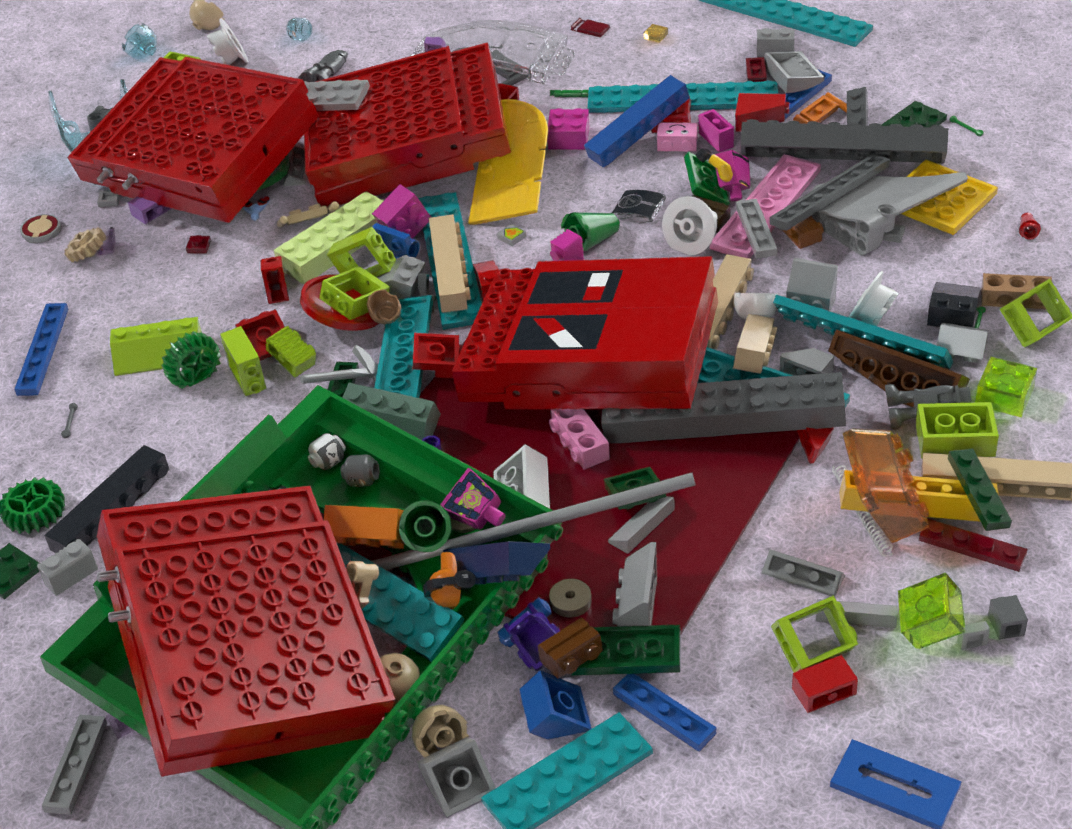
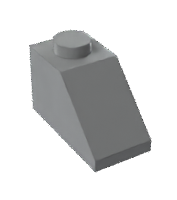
M815 348L787 352L780 355L779 371L793 376L833 373L834 355Z

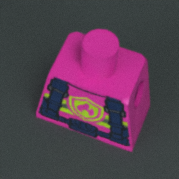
M469 467L440 504L447 511L450 518L477 530H481L487 521L494 526H500L506 516L497 509L501 500L496 492Z

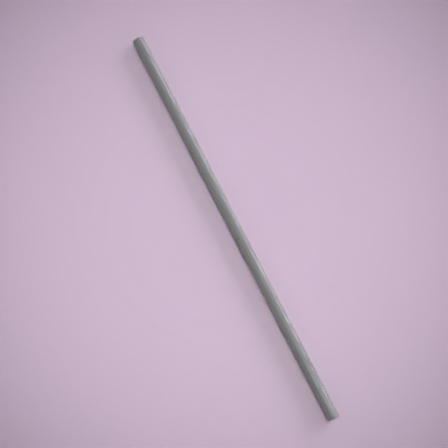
M693 473L449 539L441 548L433 552L409 550L371 562L385 570L440 556L445 549L484 544L688 488L696 484Z

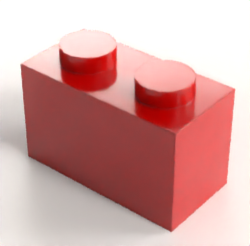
M842 655L825 659L819 664L802 670L799 669L792 675V690L807 713L857 694L858 678Z

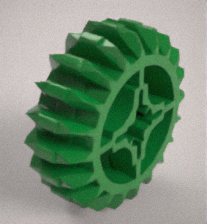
M193 331L191 335L185 333L183 338L177 336V341L171 343L170 349H165L167 355L162 357L164 363L161 366L163 367L164 375L173 385L181 389L187 385L191 387L211 377L213 372L218 371L216 366L221 364L219 358L222 355L220 354L219 346L210 336L202 332L196 333Z
M34 477L31 481L25 479L20 484L16 482V486L14 488L9 487L8 493L2 494V499L0 500V517L3 524L11 529L12 532L16 530L19 534L26 531L30 535L33 529L40 532V528L43 526L49 529V523H56L57 517H62V511L65 510V497L61 488L53 480L47 481L44 477L40 480Z

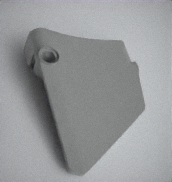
M965 172L923 177L873 176L817 213H814L812 218L816 222H821L825 233L861 256L866 255L880 247L884 232L893 230L897 215L967 182L968 177ZM816 185L811 191L815 190L821 185Z

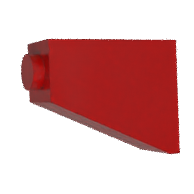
M739 93L735 113V132L742 131V122H747V120L751 119L758 120L759 122H767L769 120H776L779 123L784 122L785 114H789L790 103L786 102V94Z

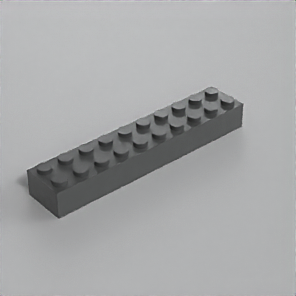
M751 119L747 120V122H742L741 153L745 157L781 158L786 154L803 159L863 160L872 154H876L890 159L891 162L922 163L925 160H929L934 163H945L948 150L949 128H944L941 125H934L930 128L918 124L911 125L910 127H902L901 124L881 126L878 123H872L869 126H864L860 123L840 125L838 122L820 124L816 121H810L808 124H799L798 121L779 123L776 120L759 122L758 120Z
M842 372L697 383L691 409H602L601 424L603 434L609 443H629L803 430L806 427L815 429L846 426Z

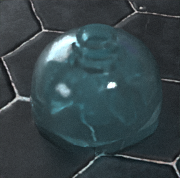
M146 24L134 25L124 38L127 41L125 44L122 43V49L130 57L142 59L156 52L157 36Z

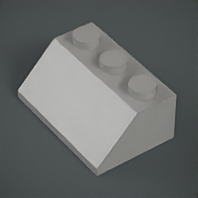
M650 542L625 559L624 569L620 568L619 584H622V587L616 590V604H619V608H614L613 624H617L618 627L649 626L652 624L657 584L656 542Z

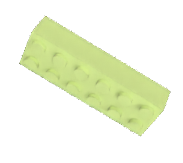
M366 191L274 249L275 257H282L285 273L305 284L334 266L327 257V253L333 243L378 223L372 213L383 200ZM365 244L348 251L349 254L351 255L358 249L365 246Z

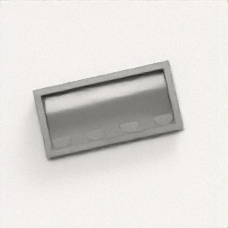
M801 51L765 52L766 70L786 93L803 91L824 81L825 77Z

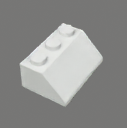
M524 445L494 470V479L550 509L547 457Z

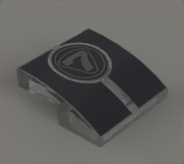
M625 190L611 213L615 214L619 220L632 218L633 222L637 224L652 222L664 203L666 196L649 190Z

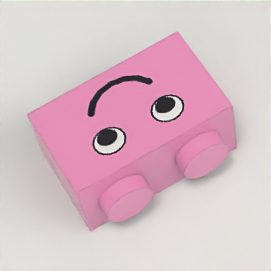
M698 123L658 124L657 151H697Z

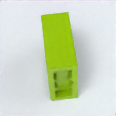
M373 227L333 243L327 253V257L339 273L358 267V264L348 251L364 244L379 263L365 269L373 276L377 277L390 272L396 261L393 252L388 249L381 236Z
M358 266L323 280L319 299L352 320L368 313V297L374 291L385 289L389 293L390 286ZM354 289L363 296L353 299L344 292Z
M1050 279L999 309L1023 347H1027L1072 319L1069 307ZM1034 294L1038 295L1054 321L1040 331L1022 305L1023 301Z
M242 327L220 333L228 366L244 395L257 394L267 389L259 356Z
M834 595L784 616L771 625L794 673L799 669L802 670L819 664L825 659L835 658L858 645L856 631L852 626H849L845 618L844 608L840 602L836 601ZM824 611L841 646L808 659L792 624Z

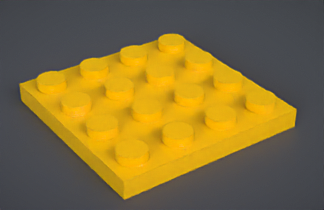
M925 160L907 177L935 176L958 172ZM967 175V182L901 214L955 235L997 195L998 187Z

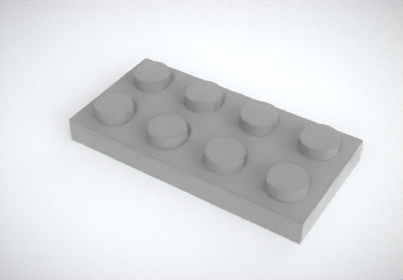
M358 79L328 82L304 81L308 89V99L314 103L317 111L358 110L370 87L368 80Z

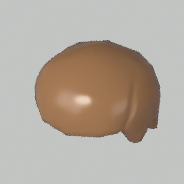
M382 289L374 291L368 297V313L375 322L383 325L391 324L400 316L401 304L396 295H391L387 290Z

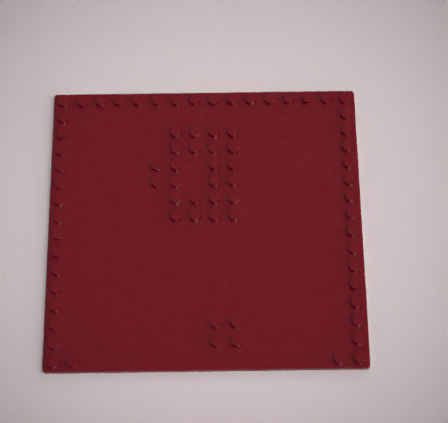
M434 377L420 394V399L434 401L441 413L433 436L440 439L441 451L493 479L494 470L524 445L546 456L548 463L550 509L553 511L609 496L604 485V479L627 472L651 467L660 481L693 473L696 485L666 493L667 497L674 498L675 510L628 554L608 543V540L647 503L636 505L631 509L619 510L615 507L562 522L563 532L557 541L553 540L550 544V550L547 553L548 565L545 571L537 574L528 591L524 590L519 596L516 606L512 609L509 608L504 615L513 619L530 602L532 603L538 597L547 601L551 608L549 594L551 588L556 583L565 579L583 581L590 588L592 599L590 608L584 614L577 617H563L556 614L551 608V614L547 619L550 624L554 623L560 631L580 618H583L590 627H618L617 624H613L614 608H619V604H616V590L622 587V584H619L620 568L624 569L625 559L650 542H656L657 584L651 625L680 624L682 634L800 440L796 430L609 443L610 459L583 469L579 462L573 460L569 448L562 445L558 433L552 431L549 420L552 419L551 409H505L504 402H459L453 378ZM584 409L603 434L601 424L602 409ZM320 512L322 519L324 521V514ZM358 544L356 546H346L370 561L392 555V552L381 546L380 548L365 547ZM399 567L387 570L412 581L408 573L399 571Z

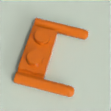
M827 92L803 109L799 115H795L793 121H798L799 124H808L810 121L821 123L835 113L838 108L847 113V103Z

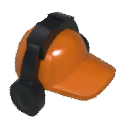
M451 552L441 553V570L435 572L430 577V580L423 585L424 597H431L438 606L454 609L462 597L461 590L471 589L476 583L475 575L468 570L457 572L455 555Z

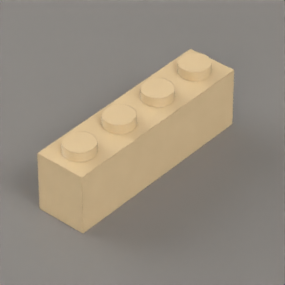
M752 314L747 315L737 345L734 369L761 374L763 366H768L777 333V327L773 326L775 318Z

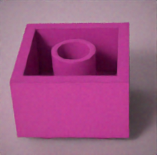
M550 109L547 138L548 150H585L584 144L588 142L590 128L589 109Z
M401 184L372 213L379 224L410 234L412 239L431 218L417 196Z

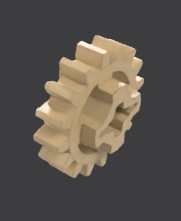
M99 227L79 232L69 242L68 248L64 250V254L71 262H78L80 259L92 257L101 248V245L104 244L103 241L106 240V235Z

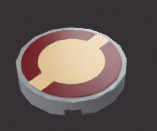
M37 215L26 220L21 225L20 232L22 237L29 243H43L49 241L51 237L55 238L60 233L61 223L54 215Z

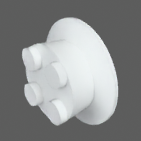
M222 18L219 19L221 29L207 35L210 43L215 45L212 47L218 57L222 56L221 60L225 65H231L238 58L248 63L245 51L227 23Z
M685 196L674 200L665 210L662 220L663 234L667 243L672 249L690 256L702 253L710 246L716 233L717 214L706 203L696 197Z
M883 271L876 276L868 289L863 292L849 318H858L862 322L877 326L883 315L888 312L899 293L881 284Z

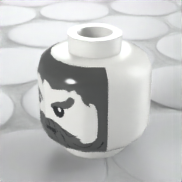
M323 434L309 445L310 455H308V460L315 468L319 467L323 470H329L343 460L344 451L346 450L345 445L337 435Z

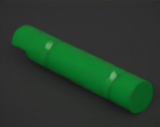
M550 90V96L588 97L589 90Z

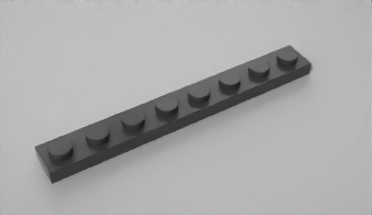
M876 154L868 156L770 216V225L778 227L780 230L787 231L888 168L890 166V159Z

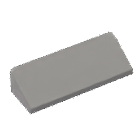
M295 145L288 153L290 169L284 176L283 186L306 184L305 148Z
M666 496L665 498L658 499L656 502L647 503L608 540V543L628 554L675 510L674 498Z
M771 549L761 572L762 574L830 596L834 595V597L845 578L843 572Z
M838 601L844 608L848 624L888 628L897 627V606ZM824 611L816 614V621L829 622Z

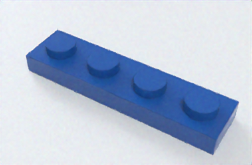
M627 674L613 687L614 696L698 752L717 734V727L636 674Z

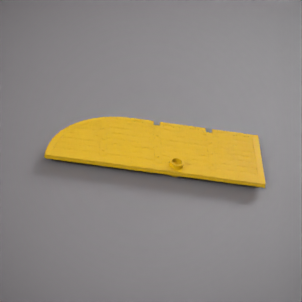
M501 100L511 153L503 157H495L478 163L468 222L470 225L537 213L541 181L538 180L542 179L546 153L545 150L540 149H545L547 145L548 124L543 113L535 106L519 100Z

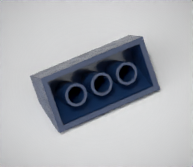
M500 542L445 549L443 552H451L455 555L457 572L462 570L471 571L476 579L474 585H485L486 583H502V578L504 582L519 581V576L531 575L550 550V543Z

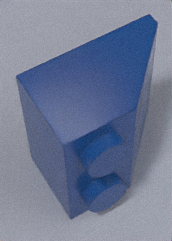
M540 670L519 689L529 733L549 740L587 732L592 729L580 686L561 678L557 679L555 676Z

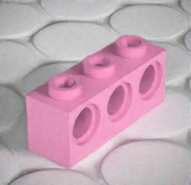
M551 409L552 419L549 420L552 431L558 433L562 445L569 448L573 460L579 462L583 469L610 459L609 442L584 409Z

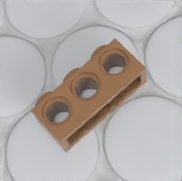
M983 273L981 306L1003 307L1048 279L1052 281V276ZM1037 294L1022 302L1024 308L1046 309Z

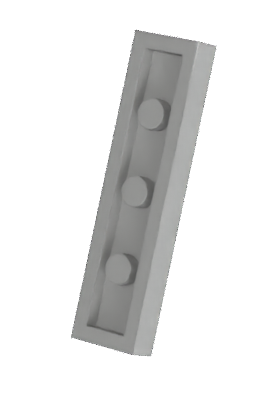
M757 199L736 201V209L755 258L777 256L776 244Z
M79 714L43 801L42 808L45 813L72 814L107 726L105 716Z

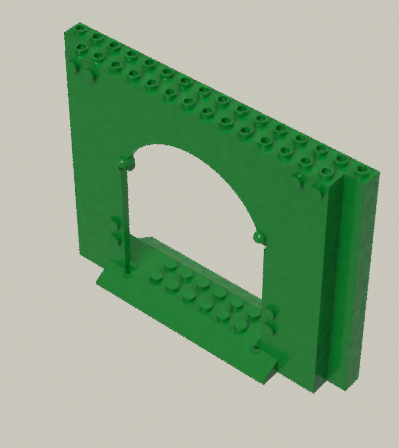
M319 385L278 424L273 416L268 414L179 500L310 486L319 511L323 514L325 505L405 510L409 505L420 500H430L441 504L469 467L500 498L501 503L497 509L506 515L501 525L553 511ZM323 434L337 435L344 443L346 449L343 460L329 470H323L319 467L315 468L308 460V455H310L309 445ZM351 455H371L379 464V478L370 487H350L341 476V466ZM487 521L481 530L476 529L469 533H459L451 529L448 540L496 526ZM562 522L480 545L500 542L551 544L553 540L557 541L563 532ZM404 545V549L388 548V546H381L392 552V555L413 550L407 545ZM547 554L531 575L519 576V581L504 582L502 578V583L474 585L471 589L461 590L462 597L459 604L452 610L462 615L464 622L432 662L410 648H405L402 654L414 661L419 668L420 677L394 708L384 714L383 721L368 738L195 771L283 829H327L330 825L333 826L340 818L341 811L345 806L352 804L357 798L359 789L364 783H369L373 779L378 766L391 757L393 748L398 742H403L406 739L416 717L432 701L436 702L439 699L443 688L448 682L454 681L460 667L472 659L474 651L479 644L483 645L494 626L498 627L501 624L508 609L516 606L519 596L524 590L528 591L537 574L545 571L548 565ZM441 555L400 566L399 571L408 573L415 588L424 593L423 585L430 580V577L435 572L441 570ZM97 580L93 583L98 600L40 656L46 673L150 740L118 622H109L108 613L115 612L108 590L109 581L99 582Z

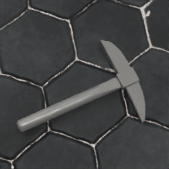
M355 345L352 352L365 368L301 375L300 381L303 384L368 376L375 382L378 364H375L371 356L363 348Z

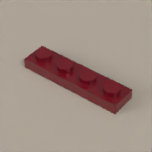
M927 518L919 535V541L1017 572H1020L1028 551L1027 548Z

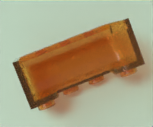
M851 428L843 432L845 446L860 499L891 543L929 528L927 517L930 516L929 510L924 502H919V496L915 488L911 486L914 483V479L909 469L911 468V462L914 460L909 449H903V443L898 433L893 434L889 430Z

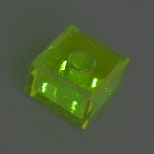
M990 357L977 386L975 403L992 402L994 411L1022 418L1035 386L1037 368Z
M946 572L898 590L901 633L916 649L927 647L966 632L962 591Z

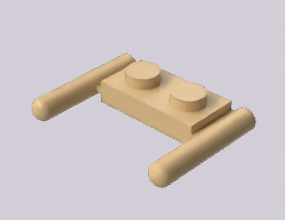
M333 202L327 208L326 206L321 207L320 204L309 206V210L301 212V209L289 212L290 216H281L276 224L278 227H283L286 223L287 225H292L325 216L336 211L339 208V204Z

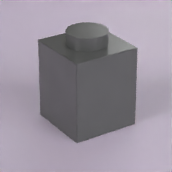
M1017 595L990 599L988 617L998 639L1024 636L1028 618Z

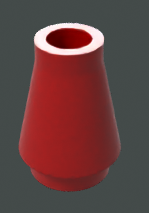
M1031 213L1022 214L1020 217L1019 234L1028 240L1036 238L1041 231L1040 224Z

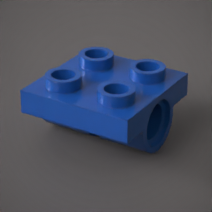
M378 223L372 226L381 236L388 249L393 252L396 259L404 255L417 257L420 243L418 240L410 238V234Z

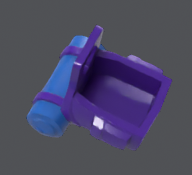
M539 597L532 603L530 602L522 612L508 623L506 622L497 631L499 641L509 648L515 645L519 649L517 652L519 658L529 669H534L535 671L545 667L540 661L537 645L560 631L554 623H549L547 617L551 614V608L547 601Z

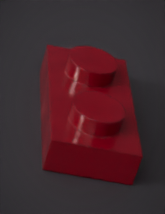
M764 57L746 58L747 81H767Z

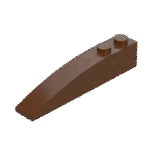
M839 330L835 331L828 349L831 354L855 369L885 392V385L889 384L894 385L899 391H914V388L927 389L942 385L954 387L958 385V388L967 387L970 381L968 377ZM914 402L906 403L905 405L914 407Z

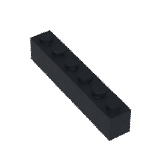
M143 445L44 535L50 551L59 553V550H63L64 547H67L72 542H76L77 539H80L87 546L94 539H97L101 511L132 507L139 497L147 493L152 485L160 478L165 477L168 470H170L165 454Z

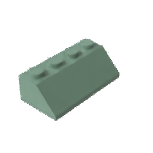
M348 383L343 398L420 440L427 436H433L441 415L434 401L354 383Z

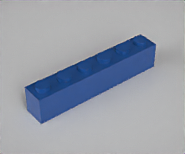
M669 75L584 144L588 157L602 167L609 165L690 98L686 84Z

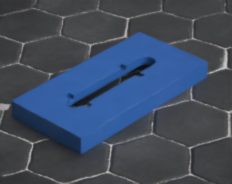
M852 739L830 781V787L933 829H942L961 788L962 781ZM867 768L928 792L932 797L926 799L913 793L908 794V791L870 776H863L859 769Z

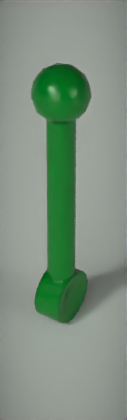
M951 116L949 119L950 122L959 124L976 133L977 136H983L984 134L983 130L972 128L958 120L956 116Z
M983 306L977 308L979 313L974 328L979 329L982 315L986 312V308Z

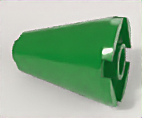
M572 212L566 214L561 222V229H564V232L569 229L582 237V250L584 252L617 233L620 226L619 219L613 213Z
M416 501L409 505L401 515L399 522L401 539L410 549L415 551H436L446 543L450 536V516L440 504L434 501Z

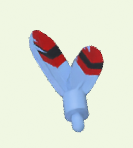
M264 196L255 204L248 201L243 209L251 214L252 220L256 221L259 218V212L267 206L270 198Z

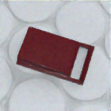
M579 18L571 25L570 30L601 37L611 27L609 24L589 19L585 21ZM582 21L584 22L577 30H574Z

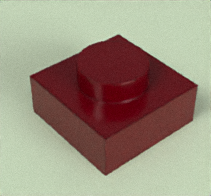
M201 235L190 236L186 246L187 253H207L211 237Z

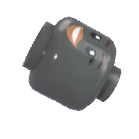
M351 455L341 466V476L350 487H370L379 478V464L371 455Z

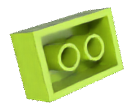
M992 402L918 404L916 431L921 459L923 458V453L949 455V451L974 449L977 457H996L999 434Z

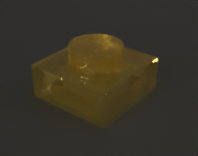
M652 24L644 31V39L659 43L668 35L667 27Z

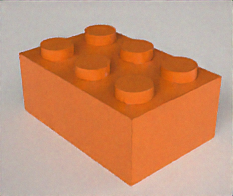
M325 505L324 521L328 520L337 544L345 546H356L358 544L372 548L388 546V548L404 549V545H406L399 533V522L404 510Z

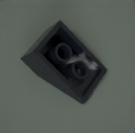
M936 282L929 303L927 325L940 327L942 323H949L973 328L981 287Z

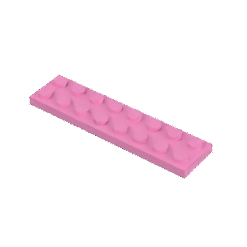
M784 154L746 200L757 199L770 232L775 228V226L770 225V216L792 204L802 195L821 171V164ZM736 211L713 238L710 250L750 259L754 252Z

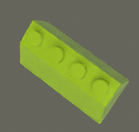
M198 317L111 329L110 348L114 375L163 369L161 366L164 363L162 357L167 355L165 349L171 348V343L177 341V336L183 338L185 333L191 335L193 331L196 333L202 332Z

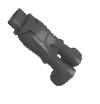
M343 50L330 52L320 62L315 63L313 67L304 70L298 79L306 82H316L333 76L343 67L348 53Z
M892 384L885 385L888 407L914 402V407L888 408L891 429L899 428L904 421L916 418L918 404L972 403L969 387L958 388V385H955V387L942 385L927 389L914 388V391H899Z

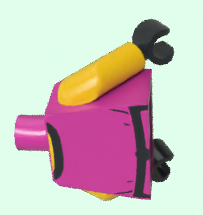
M700 149L696 153V157L703 163L708 159V162L716 167L719 186L729 192L730 201L742 200V191L750 188L749 158L734 150L712 155L710 150Z

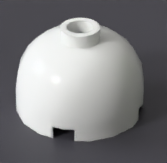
M734 293L735 310L742 319H746L748 314L771 318L777 310L773 303L776 294Z

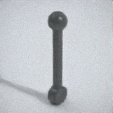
M76 403L69 405L70 412L66 428L61 432L63 438L71 435L70 427L73 415L78 408Z

